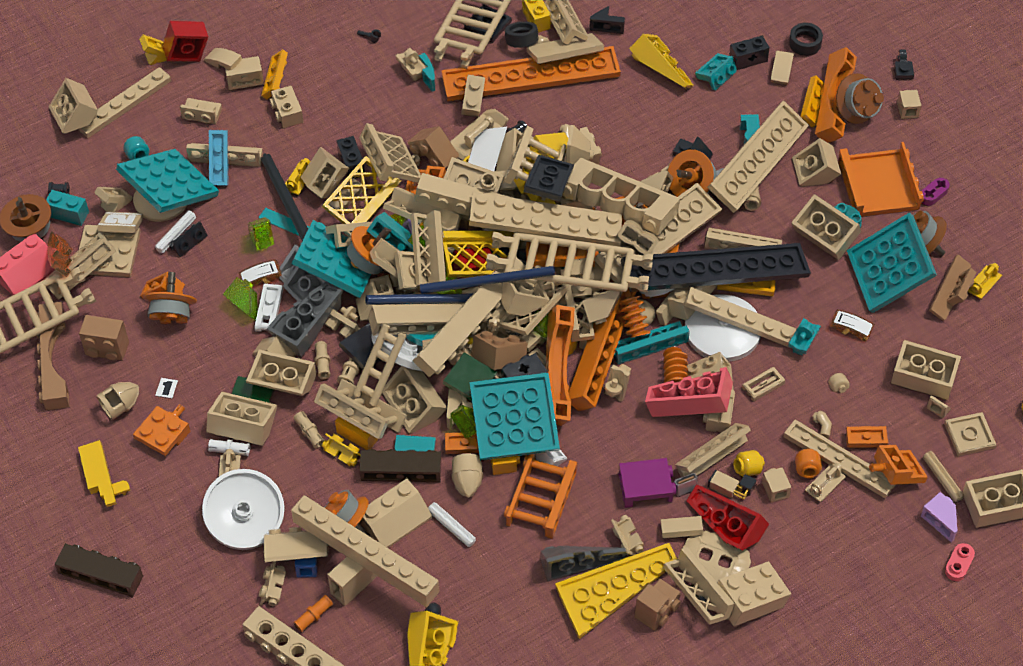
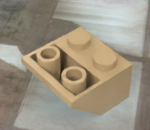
M320 147L301 178L307 188L319 197L329 198L349 168Z
M389 275L370 279L361 298H356L355 301L360 320H369L368 316L372 305H366V295H394Z

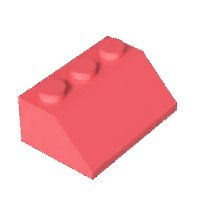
M33 234L0 257V284L11 295H15L43 281L56 270L51 266L47 244L36 234Z

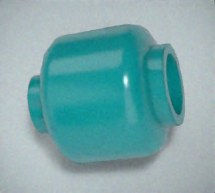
M138 136L130 137L123 146V150L129 160L149 156L150 153L144 139Z

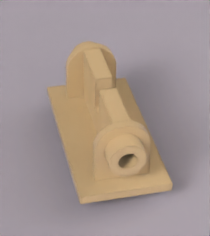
M227 449L220 456L219 477L229 471L240 469L241 455H235L232 449Z
M838 463L830 464L805 491L821 502L846 477L841 473L842 466Z
M624 515L620 518L621 521L619 522L612 519L611 521L614 525L613 532L620 538L622 542L621 548H626V555L633 556L636 553H641L644 550V544L639 534L636 532L630 535L636 531L631 518Z
M273 561L270 567L265 568L263 574L265 584L261 586L259 591L261 606L265 601L270 606H276L280 601L282 588L276 587L275 584L283 585L286 571L283 566L275 567L276 561Z

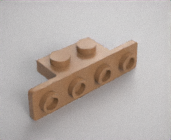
M960 255L954 257L929 309L930 312L942 321L946 320L952 306L965 301L968 296L967 291L974 283L973 279L976 271Z

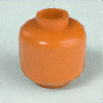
M803 449L796 454V471L800 476L810 479L821 472V458L816 450Z

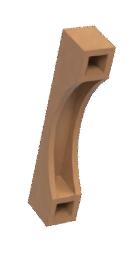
M62 301L54 302L59 315L65 313ZM39 304L37 315L43 324L51 320L52 317L46 304ZM65 321L37 335V338L40 339V343L37 344L38 355H41V359L38 360V369L41 371L38 381L39 386L42 387V392H39L40 403H44L46 410L70 407L69 390L66 381L58 375L52 365V352L58 337L66 328Z

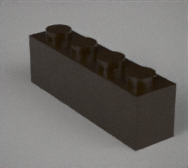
M361 450L360 479L361 481L402 482L408 479L410 482H441V452L434 450Z
M65 543L55 562L58 574L130 597H134L143 578L141 567L138 564L123 562L115 556L107 557L96 550L88 551L76 544L69 545Z

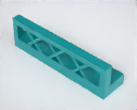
M678 321L650 330V334L619 340L614 353L617 365L687 343L690 333L687 325L682 326L681 322Z

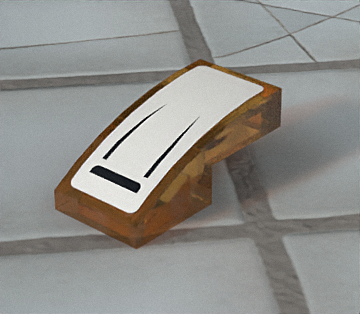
M274 259L248 267L240 271L239 276L243 287L248 290L262 281L268 284L282 276L278 261Z
M839 309L835 311L830 326L846 335L850 332L863 341L869 339L875 325L858 315Z

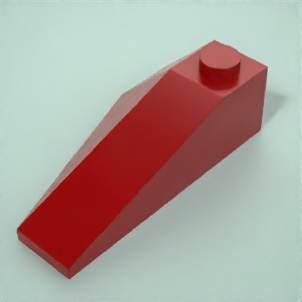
M696 484L687 499L691 507L725 543L741 551L759 542L769 526V523L761 514Z

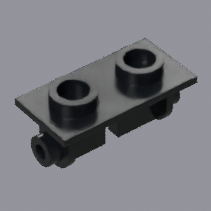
M201 221L197 224H192L182 235L170 241V249L172 251L176 250L179 257L183 256L208 236Z

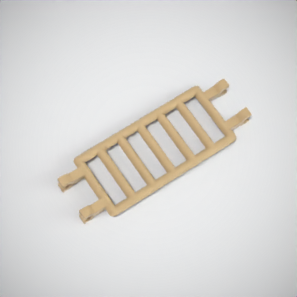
M455 0L434 38V42L439 44L434 49L436 53L435 60L442 61L444 53L449 46L465 51L461 55V60H463L461 67L468 68L474 53L482 54L511 0H503V2L498 0H471L498 7L497 13L462 4L463 0ZM460 10L493 20L491 24L458 16L456 13ZM453 21L487 31L485 35L450 27L449 25ZM446 32L480 41V44L477 47L446 39L443 36Z
M493 232L492 248L509 247L510 251L508 259L488 254L486 270L503 269L505 270L504 273L519 271V269H513L519 242L527 241L531 242L525 270L533 269L539 243L550 245L545 267L553 266L558 246L569 247L563 276L554 275L532 278L534 280L626 292L628 287L637 288L641 292L647 293L649 276L631 277L630 273L632 265L651 270L653 254L636 255L632 248L517 232L514 233L513 237L503 236L501 233ZM576 249L588 250L582 278L570 277ZM596 251L607 253L601 281L590 280ZM615 254L626 255L621 284L609 282Z
M79 267L74 268L70 274L64 277L59 273L0 302V310L5 308L17 334V337L6 341L0 328V354L78 315L79 307L96 302L89 288L85 289L81 295L72 298L68 286L85 281ZM56 282L70 309L59 315L46 288ZM38 291L52 317L51 320L43 324L29 298L30 295ZM20 300L23 301L35 327L25 333L12 307V304Z

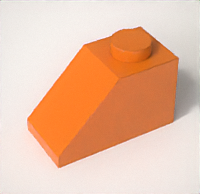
M168 272L146 281L140 297L143 298L144 294L151 292H167ZM176 278L174 293L183 294L182 290L185 284Z

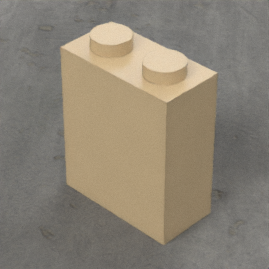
M348 557L327 574L330 593L344 606L377 577V575Z

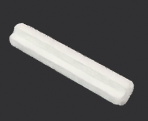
M190 210L187 211L155 245L156 250L164 253L171 244L170 241L179 237L196 219L195 213Z
M434 502L428 507L431 515L467 547H471L475 543L476 538L437 503Z

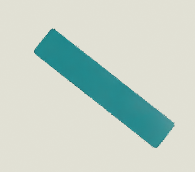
M265 208L260 214L259 219L299 235L291 218L268 208Z

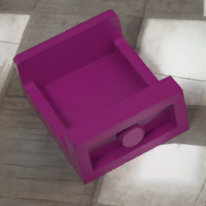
M667 458L619 463L618 474L625 508L633 507V501L667 497L668 502H673V495L676 494L675 482H671L673 470L672 466L668 465Z

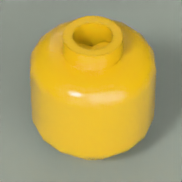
M756 450L740 452L733 461L736 473L742 477L745 474L750 477L759 475L765 464L764 458Z

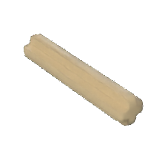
M932 451L925 453L923 459L953 501L958 502L962 500L964 494Z

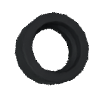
M527 21L508 25L505 28L507 45L515 48L534 45L539 39L537 25Z
M807 22L795 25L790 32V48L795 53L804 56L817 53L822 45V30L818 26ZM799 35H809L816 41L807 44L798 41L796 37Z

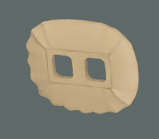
M706 530L703 531V535L687 538L683 548L688 547L717 583L719 579L749 569L751 564L749 551L746 549L741 551L725 543L717 533H710ZM702 549L713 552L709 561L699 558ZM722 556L732 559L729 568L718 565Z

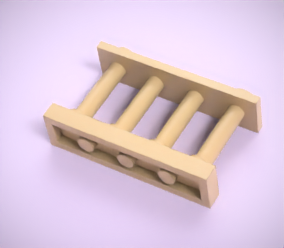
M527 126L519 139L504 182L511 185L514 178L527 182L529 175L522 172L521 168L523 167L531 171L534 164L526 161V157L536 161L539 155L531 151L530 146L556 160L564 162L566 158V153L564 152L567 145L563 144L558 152L534 140V137L531 136L534 129Z
M341 379L337 390L326 384L320 385L314 400L316 404L378 439L382 438L386 427L398 433L401 431L407 414L380 399L376 406H372L369 404L371 397L364 393L360 397L354 396L353 393L356 386L345 379Z

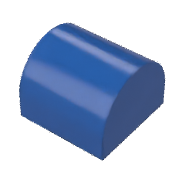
M317 557L295 559L296 576L298 578L317 577Z

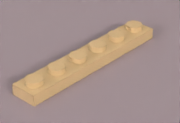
M160 67L100 107L96 118L91 121L90 125L78 130L87 138H90L171 82V77Z
M690 287L684 304L685 307L788 347L791 338L796 332L794 327L693 287Z
M794 420L784 432V438L803 449L816 450L820 454L821 460L829 465L840 464L842 466V473L885 499L896 485H890L883 472H870V464L797 420Z

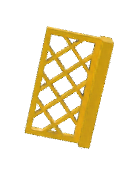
M365 156L325 201L322 208L342 224L350 223L345 219L344 213H353L354 220L351 223L368 222L392 195L394 188L399 186L401 180L389 176L385 184H377L376 176L378 175L370 159ZM365 163L369 165L372 173H363L362 166ZM352 177H360L361 185H352ZM364 177H373L374 184L365 185ZM374 188L375 196H367L366 189ZM350 189L351 197H342L341 190ZM353 189H362L363 197H354ZM331 201H339L340 209H333L328 204ZM342 201H351L352 209H343ZM355 201H364L365 208L356 209Z
M443 231V251L447 276L476 277L492 274L493 271L486 270L487 262L482 264L475 259V256L479 253L487 259L488 254L482 248L488 247L494 251L493 255L496 253L501 258H507L508 256L499 250L500 248H492L493 232H498L503 236L513 237L514 232ZM447 247H453L458 253L455 256L452 255ZM465 247H471L476 253L472 256L464 249ZM460 253L469 259L466 265L457 258ZM455 262L462 268L461 271H452L451 264ZM472 262L480 269L473 271L468 265Z

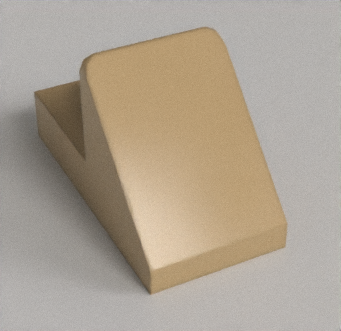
M97 187L95 194L102 201L101 207L107 212H118L133 199L122 188Z
M586 258L574 259L571 277L582 278ZM572 285L573 298L592 296V289L590 287Z

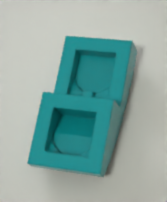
M423 53L419 55L420 60L426 65V68L422 69L423 82L434 92V69L428 56Z

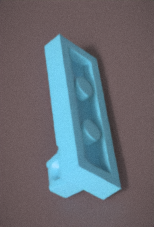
M209 130V182L213 185H228V130Z

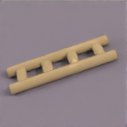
M383 324L353 393L356 397H360L362 393L371 397L369 404L372 406L377 405L406 338V335L403 333H399L398 337L388 333L390 326L387 324ZM384 340L394 345L390 355L381 351ZM377 358L386 362L382 373L373 368ZM369 375L379 380L375 390L366 386Z

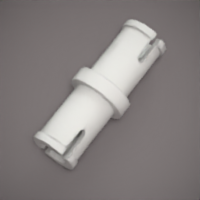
M209 440V452L224 453L227 449H232L236 455L249 456V443L233 442V440Z

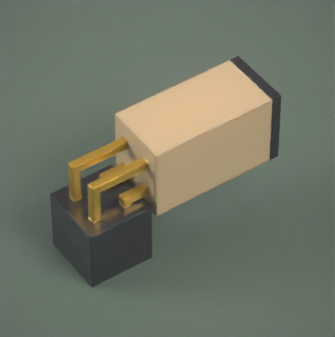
M715 469L708 481V488L731 499L735 495L744 500L747 495H751L757 480L745 474L740 482Z

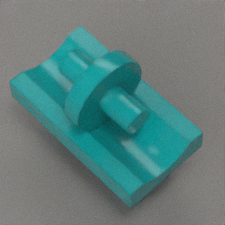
M803 318L788 347L793 348L792 351L799 355L806 354L821 326L812 324Z

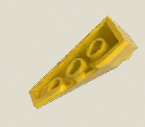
M642 34L629 48L635 60L642 62L684 88H692L694 86L686 73L681 68H677V60L669 56L670 50L657 35Z
M429 611L410 613L407 633L410 666L445 665L448 660L446 658L448 651L455 644L458 621Z

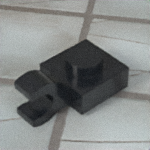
M899 49L898 62L894 63L896 80L914 79L912 61H907L906 49Z

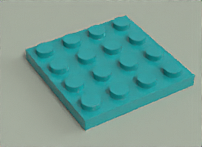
M176 149L119 163L116 167V170L160 213L217 197L219 190Z
M910 212L847 250L866 304L872 313L937 276L914 216Z
M313 220L291 264L361 298L371 274L353 267L347 254V247L336 248L334 234H326V226L321 222ZM341 234V242L345 243L348 237Z
M549 373L470 382L480 461L560 450Z

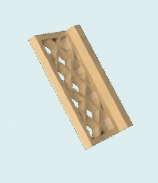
M366 123L359 139L379 179L387 181L390 176L419 183L421 174L402 137L378 132L372 124Z
M539 280L544 290L552 288L551 291L546 292L548 298H552L547 305L537 309H541L539 313L532 315L531 312L529 316L520 319L521 315L512 316L508 314L501 304L490 318L496 316V319H500L498 331L503 332L507 329L528 335L572 285L564 284L556 289V286L562 283H547L548 281ZM530 322L525 328L520 326L522 324Z

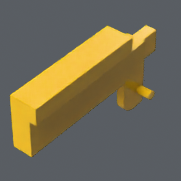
M100 440L78 447L88 490L91 494L97 493L99 490L102 500H105L107 507L116 505V495H126V492L131 491L128 482L120 481L112 484L103 445Z

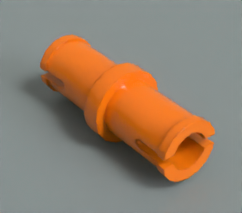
M324 595L312 607L306 608L307 611L294 621L296 628L303 632L313 621H318L320 615L333 605L332 601Z

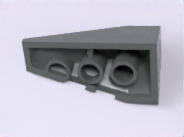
M327 281L311 291L308 297L294 303V306L286 312L282 311L267 328V331L272 336H278L296 355L302 357L314 342L341 296L343 289Z
M550 546L540 551V561L547 581L597 569L625 559L627 551L626 548Z

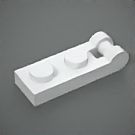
M263 285L255 322V331L267 330L277 317L283 285ZM263 320H269V323H263Z

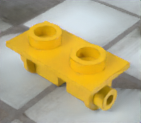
M302 159L285 184L289 192L296 195L301 193L305 186L301 176L310 163L309 159Z
M998 264L986 265L975 277L974 283L968 289V292L982 299L1002 277L998 273Z
M325 434L329 439L322 443L323 450L335 457L341 451L338 459L348 466H355L358 462L356 458L358 455L361 457V454L358 453L360 449L351 443L346 446L342 443L344 439L336 434H333V436Z

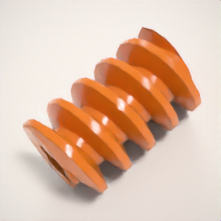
M640 296L624 299L619 302V305H625L621 312L627 314L622 319L629 321L624 324V327L630 328L626 335H632L631 338L651 333L648 330H644V328L649 326V323L642 322L647 316L641 315L645 308H639L644 303L641 300H637Z
M678 347L665 349L663 352L664 383L674 381V383L680 382L683 378L688 377V355Z

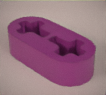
M937 178L922 190L924 199L921 203L926 206H932L948 193L949 181L945 178Z

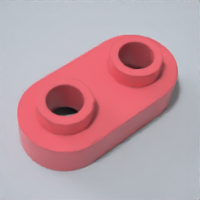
M961 543L955 547L945 568V574L950 580L961 581L964 579L975 555L972 546Z

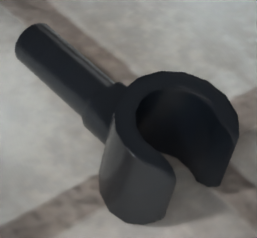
M377 29L372 30L371 33L357 31L358 35L370 38L373 43L378 42V38L381 37V32Z

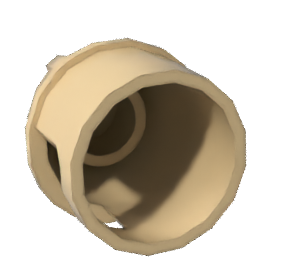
M119 382L110 385L109 388L96 395L105 413L113 420L133 407L139 395V386L131 382Z
M466 453L457 455L452 459V481L459 493L469 498L480 487L483 472L480 457L476 454Z

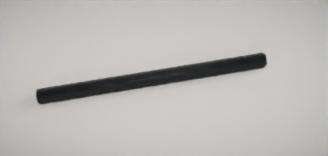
M264 153L261 161L303 241L308 227L271 155Z

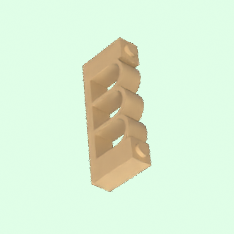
M580 158L574 164L572 174L563 193L564 197L574 201L577 198L584 205L600 206V209L604 212L622 214L625 221L632 220L642 226L643 230L655 235H659L676 216L681 199L583 158ZM593 183L602 188L590 189L588 186ZM615 192L625 196V198L615 199L610 196ZM637 202H641L649 206V208L639 209L634 207Z

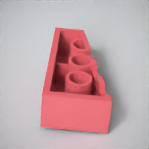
M727 367L720 368V371L715 373L710 371L702 373L703 376L691 378V376L685 377L677 383L669 381L648 387L645 403L651 416L662 417L727 412L733 385Z

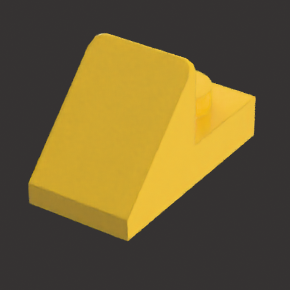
M143 34L139 40L149 65L166 61L162 47L163 41Z

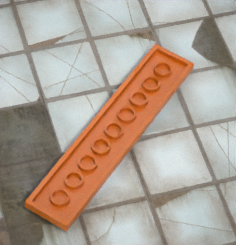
M614 46L604 47V50L600 52L538 64L531 57L468 66V68L461 67L441 70L447 101L464 99L468 75L485 77L483 96L620 77L621 71Z

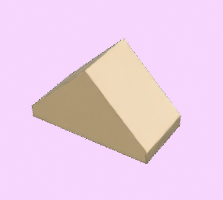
M278 336L262 339L253 352L254 356H257L259 349L290 357L296 356Z

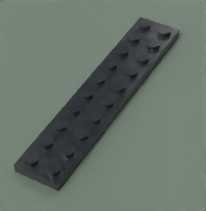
M791 243L653 254L651 270L632 265L630 276L638 278L640 276H649L648 291L808 278L811 272L801 244ZM626 256L621 258V264L623 269ZM629 287L630 292L639 291L637 288Z

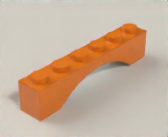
M847 47L829 54L815 135L827 143L844 136L846 123L842 121L837 109L836 92L841 81L854 72L857 59Z
M555 305L548 312L546 370L549 373L555 420L558 426H563L571 418V400L567 386V358L574 328L575 312L574 307Z

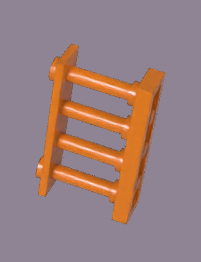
M535 454L525 456L523 467L525 468L511 505L506 506L504 512L506 526L510 527L513 518L543 526L545 537L553 539L577 474V462L570 460L567 467L561 468L535 460ZM532 468L560 475L563 480L561 483L553 484L529 476ZM527 484L555 492L557 496L555 500L548 501L524 494L523 492ZM522 501L547 508L550 511V515L543 518L518 511L519 502Z

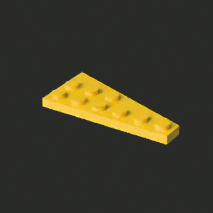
M670 543L555 583V588L578 639L666 572L663 568L664 563L677 560Z

